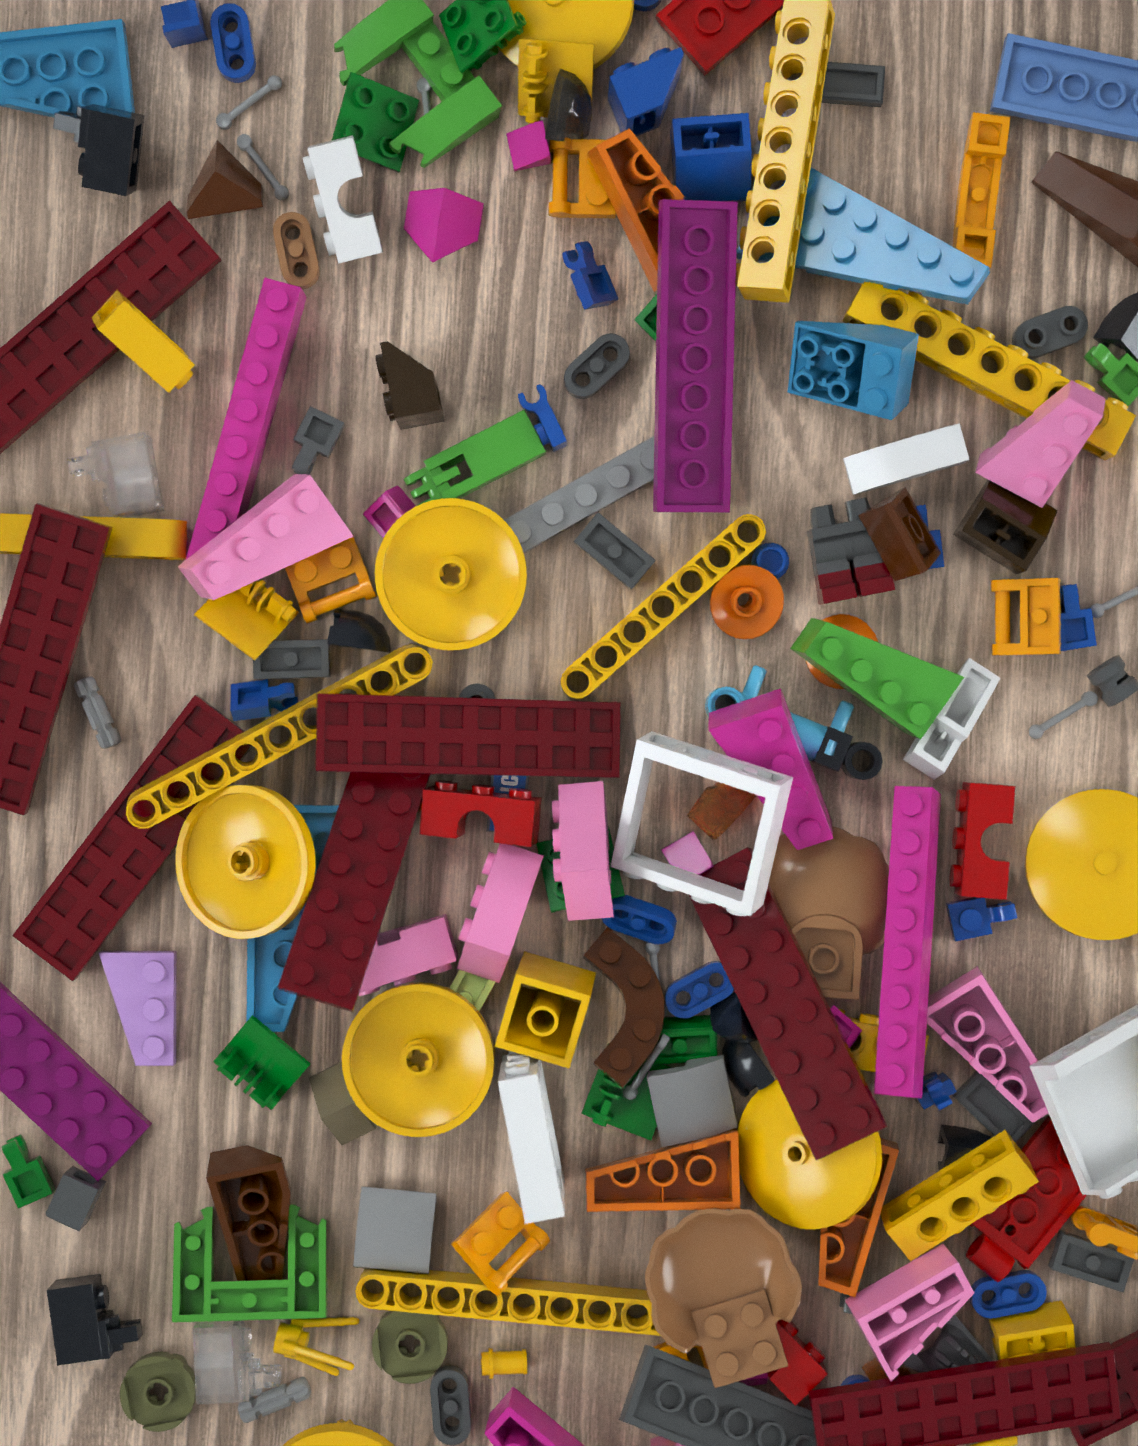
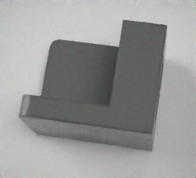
M72 1166L63 1174L46 1211V1216L80 1231L88 1223L106 1181L102 1179L97 1181L89 1173Z

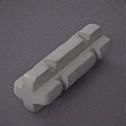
M85 677L74 683V688L78 697L84 700L81 704L92 729L98 732L96 738L100 747L107 749L121 742V737L117 728H113L111 725L114 721L103 696L97 693L99 687L95 678Z
M300 1377L292 1380L289 1386L283 1384L258 1394L256 1399L253 1397L245 1399L238 1405L240 1418L244 1423H249L258 1419L260 1414L266 1416L291 1406L293 1401L298 1403L306 1400L311 1394L310 1385L305 1377Z

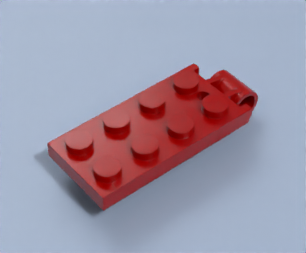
M672 0L656 14V21L705 76L772 19L778 10H782L784 0Z
M1048 1115L1021 1149L1029 1159L1039 1182L1031 1186L1025 1193L1005 1202L994 1212L984 1215L970 1224L971 1227H976L983 1234L978 1236L969 1246L966 1258L995 1282L1003 1280L1008 1275L1015 1260L1018 1261L1017 1263L1022 1268L1028 1269L1087 1196L1081 1193L1050 1115ZM1007 1225H1013V1229L1010 1232H1005Z

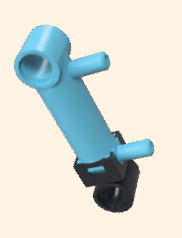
M757 665L753 666L743 692L732 687H721L713 690L705 702V710L708 717L710 712L716 711L715 701L721 695L731 697L734 704L756 697L767 673L766 669ZM840 701L830 727L790 712L808 760L833 771H839L842 768L846 775L855 779L867 780L879 773L883 760L878 748L866 742L851 743L853 736L844 733L854 709L853 704ZM863 750L869 755L870 763L867 769L859 772L852 765V757L857 751Z

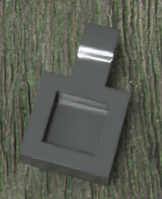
M310 406L293 439L295 443L302 446L292 466L294 472L310 475L318 454L329 459L345 427V423Z

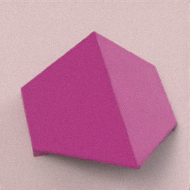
M447 188L410 191L404 230L433 263L473 242H478L484 203Z

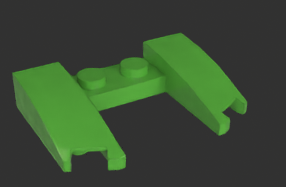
M388 0L334 44L335 52L344 50L347 66L346 70L339 72L341 84L345 86L347 85L350 72L362 75L402 48L442 102L389 143V148L398 155L404 145L421 153L424 156L420 166L425 168L499 118L502 105L480 75L475 78L469 69L463 73L459 71L449 42L433 23L434 14L423 0Z
M290 1205L288 1217V1280L214 1282V1207L202 1209L201 1212L204 1219L183 1229L180 1222L175 1223L172 1322L327 1318V1220L322 1218L319 1225H316L298 1216L300 1207Z

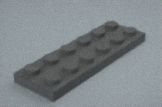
M645 1345L619 1418L620 1421L684 1446H816L812 1412L798 1405L795 1406L791 1402L741 1382H734L714 1388L709 1369L649 1345Z

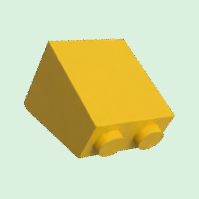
M524 951L515 974L495 1047L570 1069L591 998L596 972Z

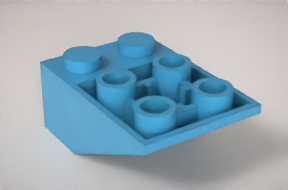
M797 321L795 322L787 393L893 420L909 404L919 334L885 325Z

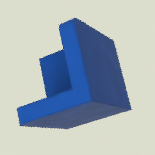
M187 0L161 6L165 24L162 26V29L171 48L208 40L198 0Z

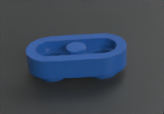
M232 3L220 5L214 10L210 20L216 63L221 74L228 81L233 83L245 82L252 77L256 69L250 22L247 14L240 6ZM234 22L238 24L234 32H227L225 30L229 23ZM241 59L244 61L240 69L231 68L234 60Z
M629 895L612 899L614 917L602 918L604 924L610 929L653 944H665L671 941L677 925L676 917L670 910Z
M711 961L672 982L665 992V1004L672 1015L678 1018H690L729 997L734 989L721 961ZM714 973H719L723 976V981L718 986H712L709 983V978ZM681 991H686L690 994V1000L686 1004H680L676 1001V996Z
M1018 1270L1009 1272L999 1282H995L989 1276L978 1279L971 1286L974 1294L969 1300L980 1316L992 1319L1038 1309L1046 1299L1047 1290L1044 1282L1036 1273L1030 1270ZM1029 1283V1291L1024 1294L1019 1293L1020 1285ZM987 1290H992L994 1293L992 1299L988 1301L982 1300V1294Z

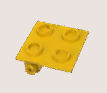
M519 38L518 115L526 116L525 121L528 123L540 121L541 117L592 121L594 44Z
M261 580L248 584L216 600L208 599L194 616L253 660H256L294 620L299 611L292 607L293 602L291 600L287 601L276 592L274 593L275 588L272 586L266 588V582Z

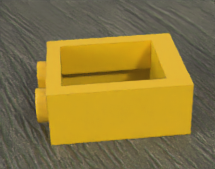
M118 290L92 316L97 329L168 393L174 387L177 389L182 388L192 377L193 372L191 368L195 364L186 352Z

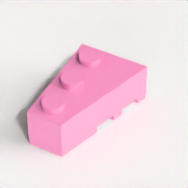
M1071 380L1035 409L1030 417L1020 425H1015L1009 430L1004 438L991 448L988 447L979 456L975 473L1043 508L1103 417L1106 398Z
M604 782L558 785L559 800L552 801L553 823H559V829L552 830L554 852H560V858L553 859L555 882H562L568 921L612 918L614 914L610 889L611 871L609 870V837Z
M499 844L496 854L488 853L482 870L483 874L488 875L485 887L477 884L470 904L471 907L477 908L473 920L465 918L458 940L464 941L465 944L457 969L500 983L543 855L509 844Z
M446 914L379 933L359 996L379 991V986L394 982L395 986L411 982L416 979L415 974L430 970L431 975L452 969L451 963L457 961L459 956Z
M942 1243L857 1292L856 1297L850 1296L845 1299V1302L877 1361L889 1380L892 1381L899 1374L897 1369L912 1353L917 1355L924 1347L922 1342L937 1326L942 1328L970 1299L974 1291L958 1261Z

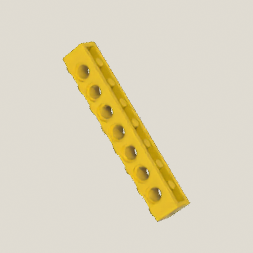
M784 0L783 9L778 10L776 13L775 31L778 34L777 46L771 47L769 55V66L772 70L771 82H766L764 86L763 100L764 105H767L765 118H760L757 134L761 144L759 154H754L752 159V176L755 177L753 190H748L746 196V212L749 213L748 224L741 229L740 248L743 250L741 263H736V286L745 300L786 303L790 301L835 20V12L831 0ZM799 38H808L802 44H794V42ZM802 73L798 79L788 80L792 74ZM791 108L797 109L791 116L782 117L786 110ZM784 144L791 145L786 152L775 153L780 146ZM778 180L785 181L784 185L779 189H769L774 182ZM773 216L780 217L776 224L763 226L768 218ZM764 253H774L768 262L758 263L759 257Z
M864 281V284L861 283L842 319L844 323L885 325L916 333L914 329L915 322H926L931 328V337L923 338L919 336L916 361L1025 419L1030 417L1035 409L1048 400L1050 391L1058 392L1070 382L1069 379L1061 376L1062 371L1056 366L1046 362L1036 363L1027 358L1029 354L1022 348L1011 344L1007 347L994 340L995 335L981 327L972 329L961 323L962 318L959 315L946 309H942L940 312L928 305L929 301L925 297L915 292H908L906 294L900 290L884 288L881 284ZM891 304L895 306L898 310V319H886L881 313V305ZM949 339H958L963 343V355H954L950 352L948 348ZM983 356L992 357L996 361V373H989L983 369L981 364ZM1016 374H1024L1029 378V391H1023L1016 386ZM1074 380V382L1093 392L1095 391V388L1081 380ZM1108 397L1107 400L1105 399L1103 417L1082 449L1103 460L1114 457L1136 415L1127 411L1128 406L1124 402Z

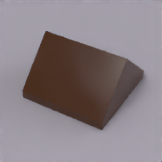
M906 487L858 515L894 581L927 571L941 554Z

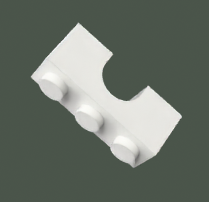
M353 135L309 146V156L303 157V162L308 179H316L319 194L313 195L318 217H326L330 232L323 233L329 256L336 254L339 264L383 253L373 211L363 214L349 213L341 206L338 199V191L343 183L363 176Z

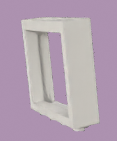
M651 731L636 741L611 867L623 871V874L629 878L646 879L655 882L662 890L680 891L689 894L696 902L703 904L714 903L725 907L730 914L751 916L764 904L793 777ZM653 760L766 798L744 891L634 852Z
M508 1051V1055L502 1056L498 1085L525 1224L564 1217L565 1181L542 1061Z

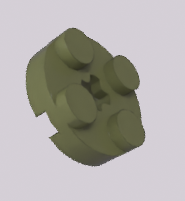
M399 1311L386 1312L381 1317L372 1339V1353L378 1367L381 1370L383 1368L387 1374L392 1376V1379L405 1384L419 1383L429 1379L440 1367L441 1363H443L448 1349L446 1327L438 1315ZM406 1335H413L414 1339L420 1340L421 1344L416 1345L415 1352L410 1353L406 1346H400V1341L405 1340Z
M153 1352L140 1357L130 1366L120 1386V1402L126 1416L131 1421L134 1419L137 1423L144 1425L143 1429L152 1432H163L180 1425L191 1412L198 1395L197 1379L186 1358L180 1354H170L168 1352ZM155 1383H161L162 1386L167 1387L168 1392L164 1395V1400H159L157 1395L150 1394L149 1390L154 1388Z

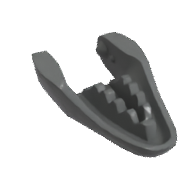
M954 1315L943 1326L941 1334L933 1346L919 1352L917 1355L912 1353L904 1361V1364L921 1373L993 1360L963 1323Z

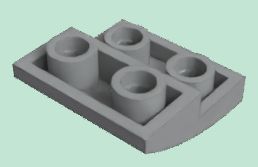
M724 1055L690 1059L686 1061V1065L683 1067L648 1071L647 1082L662 1147L704 1139L738 1127Z
M361 1186L353 1267L429 1274L437 1194Z

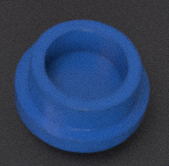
M765 543L754 551L751 565L765 568L778 579L786 573L789 567V556L782 546L776 543Z

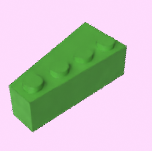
M815 618L810 619L790 648L902 732L918 739H922L964 679L961 675Z

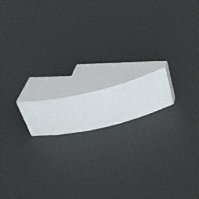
M960 423L892 442L843 459L853 495L925 476L928 473L961 465L970 460Z
M971 658L965 661L957 673L963 676L964 679L922 739L915 738L903 758L904 761L934 780L945 773L961 742L968 738L1001 679Z

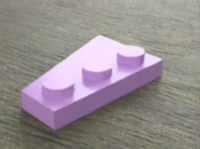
M177 951L99 952L135 1065L174 1066L176 1064Z

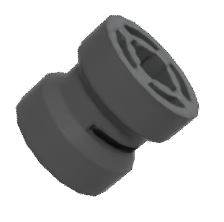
M1119 655L1108 659L1087 675L1092 685L1099 686L1103 692L1102 699L1108 707L1120 703L1138 690L1137 680L1126 673L1124 670L1125 663Z

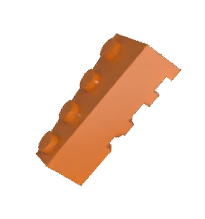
M629 128L597 144L587 154L655 292L657 291L659 201L662 199L684 200L685 196L676 185L673 186L661 171L660 165Z
M735 1128L704 1139L663 1147L585 1169L587 1212L701 1210L711 1208L740 1209L738 1130Z
M880 1138L882 1148L880 1176L870 1199L851 1218L833 1226L820 1229L818 1285L852 1297H856L899 1153L898 1143Z

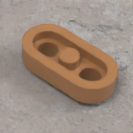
M297 212L284 213L277 218L273 226V235L281 273L288 284L301 287L302 290L308 289L318 281L320 276V266L312 228L302 214ZM291 229L300 230V236L295 240L287 238V234ZM300 265H305L308 267L307 274L302 277L296 276V268Z

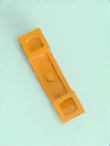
M973 112L968 128L959 179L953 247L991 269L996 230H993L1001 165L1002 159L1006 155L1011 117Z

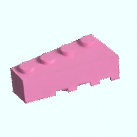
M294 474L181 563L178 568L200 597L216 600L353 537V534L311 475Z
M978 966L928 997L927 1024L949 1046L953 1047L979 1074H982L1032 1123L1048 1114L1046 1105L1029 1067L1039 1060Z

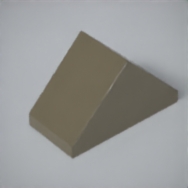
M342 1061L309 1077L320 1118L341 1145L376 1129L374 1122L361 1112L351 1098L343 1077Z

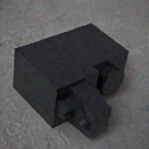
M95 104L86 107L77 106L76 113L67 111L55 112L53 129L74 133V141L78 142V147L85 148V152L81 153L78 163V173L82 176L81 187L122 196H128L137 190L145 115Z
M101 1274L59 1279L47 1289L57 1366L111 1358L114 1352L124 1349L123 1343L138 1341L143 1335L141 1319L120 1321L119 1315H114L113 1310L106 1311L105 1308L109 1306V1291L107 1285H102Z

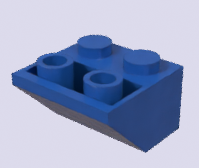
M681 47L672 51L670 48L660 49L652 53L648 61L635 65L634 62L623 64L613 71L614 75L609 76L608 102L621 132L630 128L637 137L660 126L680 78L684 56Z
M749 113L672 119L670 140L674 185L685 196L684 200L746 201L747 192L751 190L752 164Z

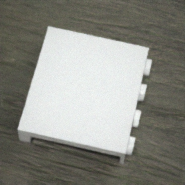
M1137 1004L1029 1066L1082 1195H1099L1101 1199H1108L1120 1194L1123 1191L1122 1186L1138 1181Z

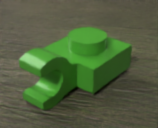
M1102 343L1093 346L1084 356V359L1092 367L1104 373L1097 383L1113 398L1129 406L1138 397V363L1128 353L1123 354L1117 359Z

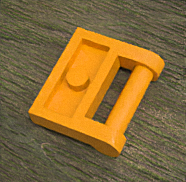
M550 138L549 151L553 153L552 202L548 204L549 216L556 218H616V212L587 154L594 146L606 139ZM568 154L579 155L578 203L567 202Z
M354 535L349 539L285 567L302 616L307 624L318 620L317 616L354 601L365 598L367 601L377 597ZM356 574L359 584L311 602L309 592Z
M1060 578L991 580V592H995V644H992V656L1061 654ZM1020 591V643H1010V592Z
M506 1191L501 1193L451 1245L492 1293L500 1295L508 1287L507 1281L537 1250L542 1251L550 1243V1238L544 1230L537 1227L534 1223L525 1224L522 1208ZM520 1232L526 1241L495 1271L489 1263Z
M1081 1205L1072 1213L1070 1221L1079 1230L1086 1231L1087 1238L1091 1243L1099 1247L1110 1243L1117 1246L1116 1250L1119 1253L1138 1260V1226Z

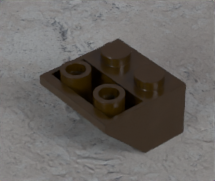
M388 341L381 342L382 354L375 355L379 377L382 378L383 384H388L389 392L383 393V399L390 421L396 420L401 430L444 422L438 384L433 371Z
M987 480L953 535L1014 574H1019L1027 571L1046 541L1058 510L1047 503L1041 508L1000 485Z

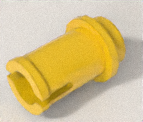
M488 1348V1352H481L482 1376L489 1375V1379H493L494 1375L527 1374L526 1349H522V1351L493 1352L492 1348Z

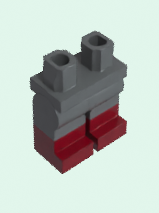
M866 497L845 502L848 522L835 523L832 504L810 509L812 529L807 531V536L810 543L819 605L895 590L893 578L858 516L870 508Z

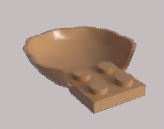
M833 826L834 839L800 850L794 847L786 834L780 835L769 879V885L824 997L859 1000L862 955L871 954L884 944L889 866L885 861L884 855L875 842L863 837L853 836L844 829Z
M711 1208L697 1210L684 1217L676 1227L666 1230L655 1239L650 1251V1260L644 1278L647 1295L652 1303L651 1315L656 1331L668 1345L683 1353H689L694 1346H702L714 1388L788 1366L776 1323L779 1320L790 1322L793 1319L800 1305L802 1283L797 1269L790 1261L788 1247L782 1235L775 1228L770 1226L763 1217L751 1209L727 1211Z

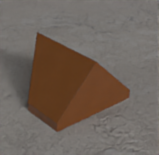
M216 140L188 195L186 211L188 219L263 207L262 184L218 140Z

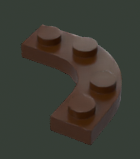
M607 927L587 950L583 958L611 980L622 993L626 1007L625 1020L619 1032L593 1064L623 1089L647 1060L657 1044L664 1022V998L660 982L646 959Z

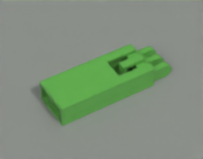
M522 410L424 460L426 467L408 475L403 480L407 486L421 480L423 485L410 492L413 499L428 493L430 498L422 501L420 504L442 498L460 499L546 455V451L525 410ZM466 460L473 475L450 486L449 480L456 476H461L457 464Z

